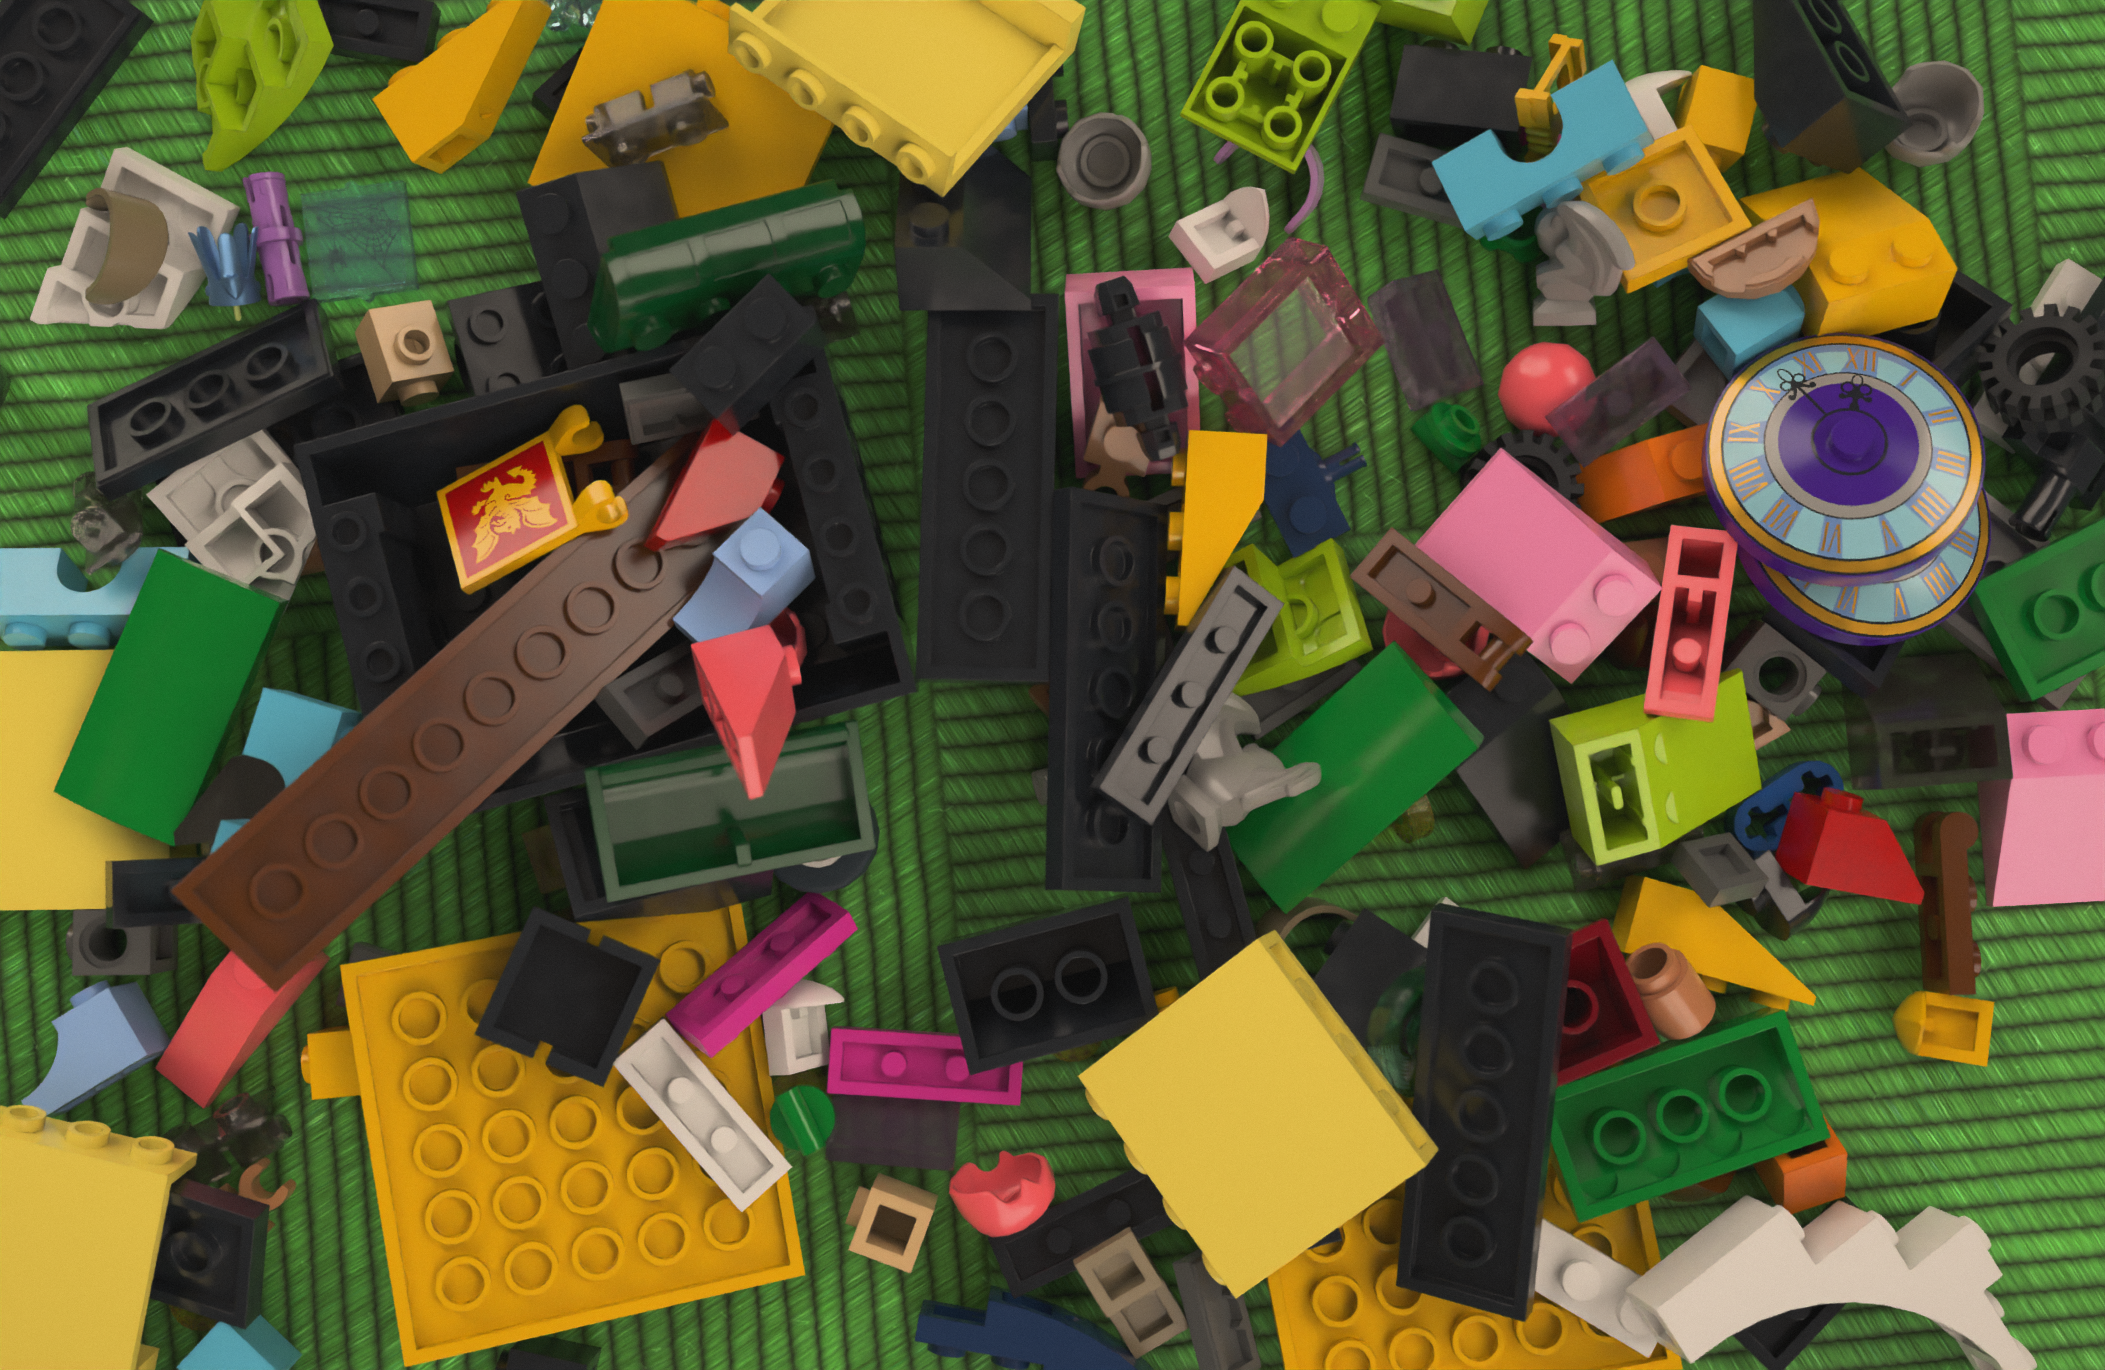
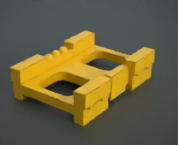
M1553 34L1548 42L1551 63L1534 90L1520 88L1515 95L1519 126L1525 127V132L1527 133L1526 140L1529 142L1527 145L1528 152L1525 155L1526 163L1545 158L1557 146V138L1560 131L1563 130V123L1555 102L1552 104L1550 89L1556 77L1558 90L1585 74L1587 67L1584 44L1581 39Z

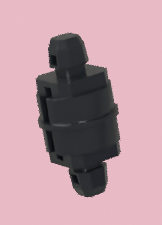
M1125 276L1096 284L1094 298L1098 316H1105L1108 326L1087 333L1092 349L1088 350V354L1096 379L1093 381L1096 387L1099 386L1107 414H1113L1116 427H1129L1139 424L1141 431L1135 435L1143 454L1150 461L1155 462L1177 455L1181 445L1176 421L1170 422L1168 414L1188 407L1184 393L1188 386L1180 364L1182 359L1181 352L1176 351L1169 325L1163 324L1159 310L1137 316L1134 306L1140 304L1132 283Z

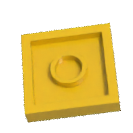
M1692 124L1654 140L1655 143L1642 149L1645 157L1629 169L1612 176H1608L1606 170L1585 180L1581 183L1584 190L1574 198L1575 201H1585L1599 208L1617 224L1626 237L1635 260L1634 267L1630 270H1623L1620 279L1627 294L1688 267V259L1752 228L1747 216Z

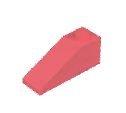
M1671 525L1644 702L1643 713L1713 722L1738 543L1727 531Z
M770 625L690 644L703 705L749 800L764 795L796 714L792 686L802 683L801 672L793 647L791 645L782 647Z
M230 951L210 975L155 1069L203 1109L209 1107L331 958L321 951L275 993L236 954Z

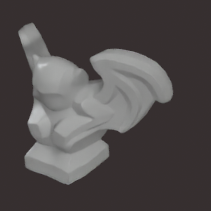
M1573 198L1570 201L1561 202L1555 208L1548 209L1546 207L1536 217L1534 233L1540 249L1549 256V259L1536 265L1537 288L1542 293L1533 299V326L1596 325L1594 295H1612L1619 285L1622 271L1630 270L1635 265L1632 249L1617 224L1594 205L1585 201H1575Z
M1233 692L1229 695L1193 755L1187 774L1181 775L1167 799L1175 823L1189 834L1206 852H1209L1218 845L1222 827L1234 826L1243 821L1251 810L1285 796L1295 797L1315 787L1321 781L1322 772L1318 763L1304 762L1285 769L1283 763L1275 754L1260 748L1256 743L1247 744L1241 748L1236 736L1241 734H1260L1261 727L1258 715L1254 709Z

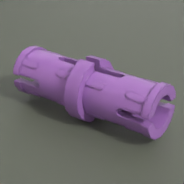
M260 172L248 175L249 178L244 177L242 182L247 202H249L253 228L259 226L256 252L259 254L260 263L263 268L268 305L291 306L301 304L310 299L299 250L304 241L301 229L294 226L288 201L285 175L279 172Z

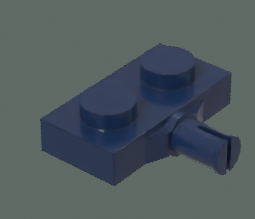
M1294 417L1260 433L1267 434L1263 501L1292 558L1302 555L1330 538L1335 539L1349 532L1351 528L1336 501L1334 482L1363 467H1367L1363 455L1343 465H1339L1360 454L1361 450L1357 443L1354 442L1351 446L1322 460L1308 446Z

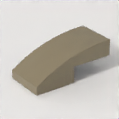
M1130 1226L1073 1260L1076 1269L1106 1318L1110 1317L1134 1358L1137 1359L1189 1328L1184 1310Z

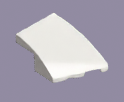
M128 147L117 148L113 151L101 188L146 199L156 204L163 212L169 234L168 247L163 264L150 284L136 296L110 305L95 304L86 300L85 290L96 280L105 260L110 235L109 211H99L89 207L81 208L62 264L47 268L30 320L37 324L79 323L98 327L130 325L134 328H168L184 310L206 278L205 271L188 232H192L197 236V228L199 226L208 228L218 248V237L224 232L230 233L241 207Z
M262 429L176 470L146 494L188 542L184 545L203 566L290 600L317 537L300 471L266 429Z

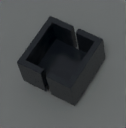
M534 906L474 1035L530 1058H533L539 1042H545L552 1045L545 1064L604 1087L660 963V959L604 934L599 945H593L586 942L591 932L590 928Z

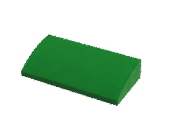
M158 549L54 792L104 818L174 847L185 840L289 600L164 549Z
M1394 640L1271 751L1281 760L1285 769L1304 762L1318 763L1322 772L1320 783L1295 797L1285 796L1251 810L1244 820L1238 824L1225 826L1231 848L1266 893L1287 914L1475 752L1485 737Z
M1765 1007L1706 1027L1694 1036L1662 1042L1659 1045L1557 1087L1549 1159L1576 1221L1581 1223L1831 1138L1785 1010Z

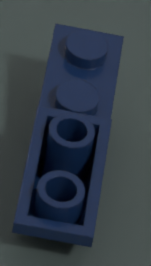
M991 1285L986 1310L923 1299L915 1341L928 1343V1351L940 1356L960 1358L965 1356L966 1351L992 1355L991 1361L994 1364L1017 1370L1028 1369L1030 1363L1041 1364L1040 1370H1154L1142 1357L1134 1358L1125 1343L1095 1323L1059 1305L1028 1294L1014 1299L1009 1289Z

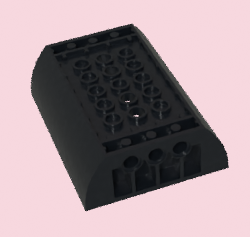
M813 305L803 307L822 329ZM707 333L661 345L654 349L635 352L293 445L363 719L554 551L552 550L471 595L461 589L436 493L457 481L456 468L496 460L547 432L559 414L575 404L582 405L587 410L590 423L596 421L600 424L604 434L603 442L630 439L619 383L671 373L669 370ZM827 344L760 410L761 418L748 421L739 430L740 433L786 457L776 476L784 480L785 484L770 514L781 526L809 549L815 579L787 606L795 612L800 624L805 628L807 655L800 666L802 683L792 686L796 714L791 726L919 691V682L916 680V661L909 629L847 401ZM697 431L695 433L699 436L702 431ZM685 434L640 443L641 462L636 464L637 476L644 472ZM610 467L592 469L594 482L603 480L613 486ZM674 624L616 679L689 638L677 629ZM593 699L470 814L585 783L583 770L585 768L722 744L705 709L639 750H636Z

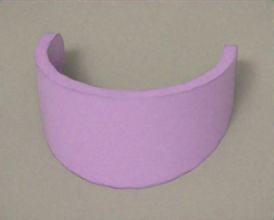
M1228 141L1218 151L1213 160L1218 165L1222 164L1239 146ZM1312 144L1305 154L1311 177L1309 193L1299 212L1285 226L1284 231L1288 235L1308 218L1316 208L1323 192L1325 180L1323 164Z

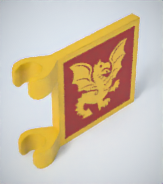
M575 404L566 408L559 414L547 432L436 492L461 589L468 595L583 533L612 529L627 521L629 513L625 500L621 496L615 497L612 486L606 481L599 480L593 482L582 491L576 501L574 500L561 456L591 452L600 447L604 441V434L600 424L596 421L590 423L588 412L582 405Z

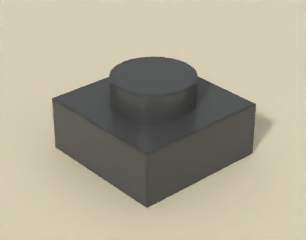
M1730 832L1680 842L1670 859L1708 908L1758 897L1769 880L1767 875Z

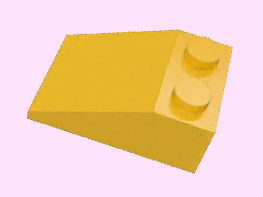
M1858 167L1850 174L1840 171L1739 198L1738 203L1752 227L1811 198L1813 199L1820 220L1816 255L1804 274L1791 284L1797 290L1804 303L1805 316L1801 330L1805 337L1811 335L1821 336L1828 333L1871 336L1937 318L1958 268L1929 218L1862 168Z

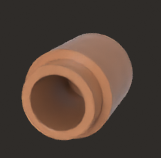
M1651 943L1639 948L1626 961L1628 969L1652 1025L1661 1036L1672 1040L1684 1039L1700 1033L1708 1025L1715 1013V999L1680 951L1671 949L1663 943Z

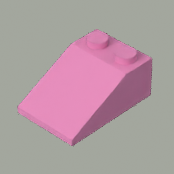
M1193 267L1066 274L1064 293L1076 478H1085L1092 470L1099 467L1097 464L1083 461L1084 450L1101 395L1099 386L1096 387L1093 381L1096 379L1088 354V350L1092 349L1087 333L1108 326L1106 317L1098 316L1094 298L1096 284L1125 276L1132 283L1140 304L1134 306L1137 316L1160 311L1163 324L1169 325L1176 351L1181 352L1182 359L1180 364L1188 389L1184 390L1188 407L1168 414L1170 422H1177L1181 440L1180 448H1185V439L1189 430H1200L1196 299ZM1172 456L1155 462L1149 461L1145 475L1171 474ZM1126 473V476H1133V475H1134V474H1131V473Z
M1502 448L1495 453L1415 544L1416 547L1527 634L1534 641L1527 651L1570 684L1581 675L1662 589L1648 563Z
M2105 709L2013 713L1972 717L1987 906L2105 901Z

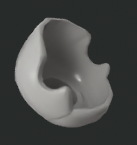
M1946 60L1917 63L1906 69L1900 80L1892 87V90L1913 125L1884 148L1893 158L1920 168L1952 160L1971 142L1981 124L1984 115L1983 87L1969 69Z
M1099 112L1077 120L1061 139L1056 171L1066 192L1081 205L1109 211L1129 204L1145 188L1152 170V153L1148 140L1138 126L1128 117L1114 113Z

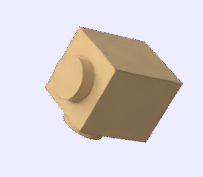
M431 300L368 309L355 331L378 403L400 400L402 406H416L430 402L439 396V392L455 372Z
M878 1173L871 1190L859 1186L845 1224L856 1227V1231L849 1250L911 1273L934 1212L938 1195Z

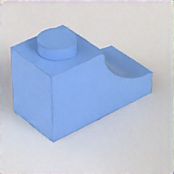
M760 507L713 553L714 561L706 578L691 599L672 619L676 628L693 643L769 625L815 579L809 549Z
M104 980L89 986L69 999L74 1008L52 1021L58 1032V1047L53 1065L43 1082L29 1096L21 1100L23 1105L43 1109L46 1112V1117L52 1118L65 1114L164 1054L171 1040L137 982L111 987L108 981Z

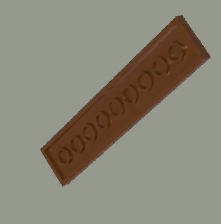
M695 432L685 434L615 496H621L626 502L629 513L626 522L612 529L583 533L555 549L170 890L271 990L277 993L596 698L605 685L614 681L674 625L672 618L686 605L706 578L714 561L713 553L738 529L728 530L658 552L644 547L699 437Z

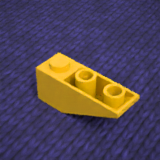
M491 0L486 8V13L466 28L455 29L446 34L438 42L436 51L419 64L405 67L396 72L389 79L388 87L372 99L413 163L442 174L490 138L553 11L545 0Z
M1189 430L1185 439V448H1180L1179 454L1172 456L1171 486L1182 487L1181 512H1169L1167 550L1179 551L1177 576H1166L1164 615H1175L1174 631H1185L1264 500L1267 434Z
M1627 874L1612 928L1621 952L1627 953L1625 962L1639 948L1651 943H1663L1671 949L1680 951L1706 987L1711 991L1725 994L1728 982L1751 988L1748 1001L1783 1009L1788 1012L1791 1000L1814 1006L1816 996L1720 906L1708 908L1693 890L1643 876Z

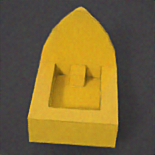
M1921 990L1908 995L1896 1009L1892 1017L1893 1027L1901 1045L1908 1053L1987 1067L1994 1002Z

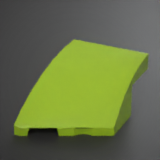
M317 0L203 1L191 35V47L197 82L198 112L211 115L213 134L207 150L202 153L205 170L222 172L245 157L265 141L290 116L310 90L334 46Z
M1332 538L1278 566L1266 557L1253 543L1231 554L1223 568L1236 566L1284 603L1232 690L1239 697L1308 678L1373 650L1354 584L1349 577L1351 574L1344 551Z

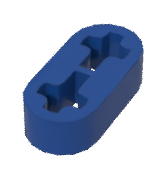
M1798 761L1790 764L1762 782L1761 790L1730 807L1724 817V830L1726 833L1730 832L1746 852L1764 850L1772 852L1778 849L1791 805L1788 799L1793 797L1794 792H1800L1804 788L1800 777L1819 778L1822 785L1816 789L1815 793L1816 796L1821 797L1824 787L1844 791V783L1841 776L1831 765L1822 761ZM1776 808L1779 814L1763 825L1764 831L1767 834L1765 838L1761 835L1747 836L1744 829L1751 823L1750 816L1748 815L1749 810L1753 813H1767Z

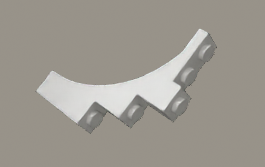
M1745 1195L1625 1289V1292L1658 1343L1690 1364L1729 1336L1758 1321L1789 1310L1819 1304L1857 1302L1887 1305L1915 1312L1929 1318L1956 1339L1975 1370H2034L2037 1368V1363L2032 1354L2022 1343L2010 1335L2001 1320L2005 1315L2002 1306L1987 1290L1990 1285L2003 1276L1988 1252L1991 1248L1988 1236L1970 1218L1966 1216L1956 1217L1932 1206L1927 1207L1899 1231L1895 1232L1892 1226L1873 1210L1865 1212L1838 1200L1802 1229L1798 1221L1784 1207L1780 1205L1771 1207Z

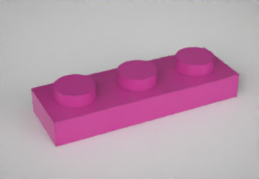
M807 892L665 1015L677 1033L708 1057L712 1058L772 1004L781 999L822 960L830 956L858 928L849 911L822 894Z
M833 1026L831 1028L827 1093L1020 1106L1023 1062L970 1075L960 1035L957 1033Z

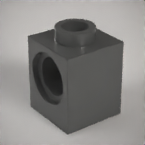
M1754 619L1749 621L1723 652L1720 673L1736 668L1741 669L1746 696L1759 703L1784 722L1791 713L1799 716L1815 702L1822 691V687L1817 683L1827 673V670L1767 623ZM1780 656L1786 664V678L1779 687L1772 690H1764L1759 681L1760 668L1768 659Z
M106 909L73 910V923L69 926L66 934V951L69 958L72 959V976L151 975L178 969V925L122 928L127 936V947L123 955H120L112 944L114 929L106 928Z

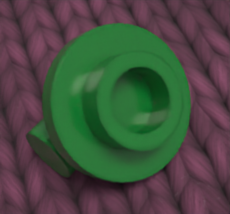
M1436 403L1409 429L1452 474L1464 465L1481 447L1480 426L1477 419L1468 409L1458 404Z
M799 1084L789 1087L774 1097L775 1102L770 1112V1125L780 1143L790 1149L800 1151L803 1157L826 1145L825 1141L831 1135L835 1126L836 1112L832 1100L822 1089L809 1084Z

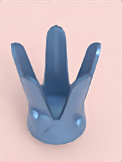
M242 222L235 226L233 236L226 232L220 234L218 237V248L210 230L199 226L197 228V236L192 232H188V235L208 278L205 293L209 297V305L233 306L235 320L240 321L242 317L239 305L251 304L262 300L259 293L261 284L256 281L254 275L259 226H255L251 232L250 245L248 227Z

